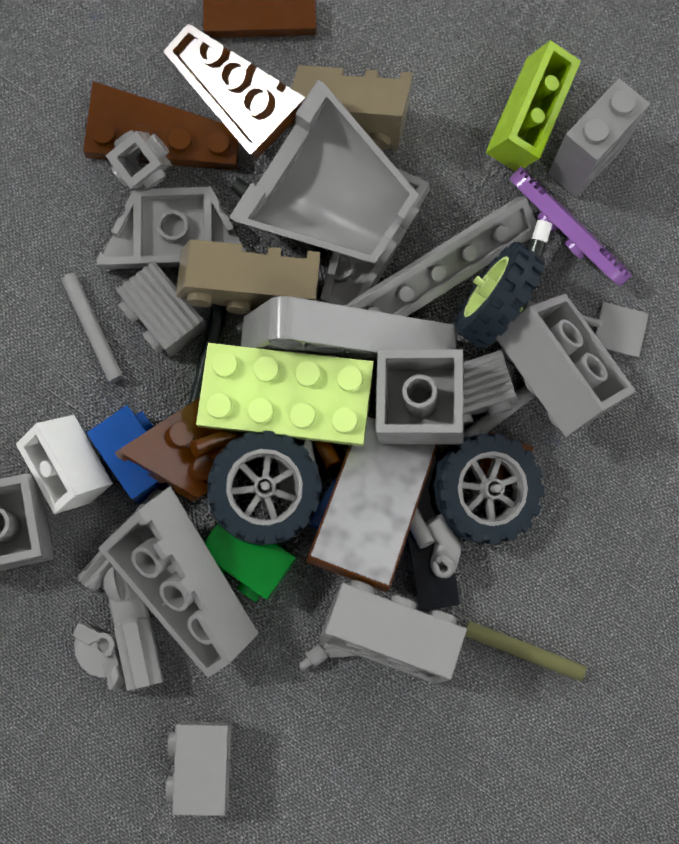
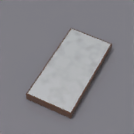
M368 415L364 446H349L306 562L349 579L366 583L387 593L390 589L438 444H380L376 435V418Z

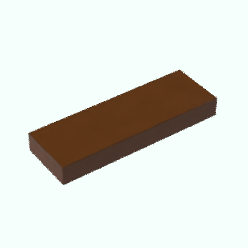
M203 0V32L211 38L316 35L315 0Z

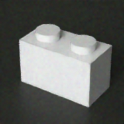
M75 415L36 423L16 443L54 515L92 503L113 484Z

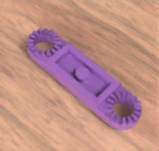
M520 167L510 177V180L541 210L537 216L539 220L552 223V232L559 228L569 238L565 245L578 258L582 259L586 255L613 282L621 287L632 276L631 272L620 261L616 264L618 259L605 249L606 247L552 194H549L538 181H533L535 178L531 177L528 171Z

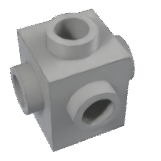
M130 130L115 141V148L106 155L113 165L111 169L116 178L124 186H129L130 189L143 188L144 186L148 190L152 189L167 177L163 171L172 165L166 157L169 153L168 148L155 133L150 136L148 132H134ZM142 154L150 162L145 167L140 164V156Z

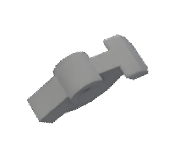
M78 623L72 636L75 637V657L80 667L90 675L100 678L107 677L108 689L119 690L125 683L115 634L103 633L85 623Z

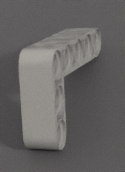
M279 296L269 299L243 318L241 347L286 352L303 350L377 362L378 350L456 349L457 333L455 330L457 327L430 320L296 297Z

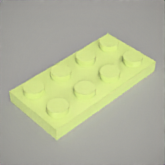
M208 343L196 425L201 428L244 433L274 431L275 435L283 436L285 434L295 439L364 446L374 361Z

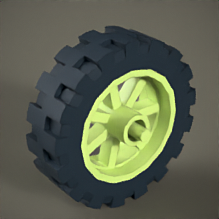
M519 241L517 243L513 242L509 248L503 249L499 257H495L489 264L487 271H484L480 277L476 276L473 283L476 286H473L468 293L469 297L463 302L459 309L461 312L455 318L456 324L454 326L457 327L455 332L481 349L486 348L487 344L491 345L495 342L497 336H501L508 329V324L511 321L514 322L523 311L522 306L528 303L532 296L530 293L539 284L540 278L538 277L544 271L543 265L545 261Z

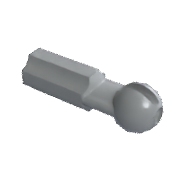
M112 566L106 572L103 587L110 603L126 689L130 691L162 683L164 678L148 607Z

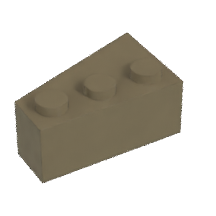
M298 65L292 85L293 91L306 98L316 81L320 80L330 89L381 150H388L389 148L398 150L409 109L413 72H401L400 79L379 78L378 70H366L365 76L362 77L344 75L345 71L343 68ZM296 119L290 124L293 127L296 124Z
M190 239L181 250L176 297L187 299V303L190 305L209 307L211 304L226 306V310L231 313L249 314L250 311L255 310L273 297L288 296L316 300L320 252L307 251V258L281 256V248L268 247V255L242 251V244Z

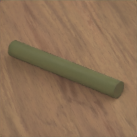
M470 620L465 627L467 628L465 637L580 682L585 676L587 669L585 665Z

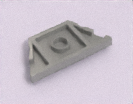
M212 187L133 189L125 204L124 214L117 219L111 231L113 235L104 253H99L97 257V266L100 270L139 269L155 261L160 268L179 267L181 250L190 239L241 244L228 216L225 215Z

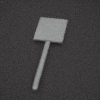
M529 301L527 308L538 303ZM603 302L599 319L581 315L588 325L596 327L595 335L607 351L639 358L649 313Z

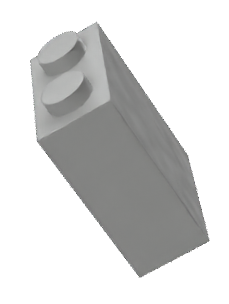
M619 78L566 133L548 175L577 198L627 145L650 103Z

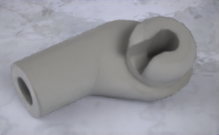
M438 514L426 522V526L435 541L430 566L437 577L448 578L453 575L457 568L461 545L444 517Z

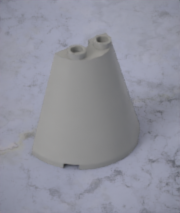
M317 80L296 112V124L257 185L255 186L252 183L249 185L229 218L239 224L375 264L378 259L385 263L398 244L392 240L399 226L407 230L420 210L413 205L419 194L323 82Z

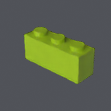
M551 40L528 56L485 153L515 172L520 167L525 168L539 160L581 60Z

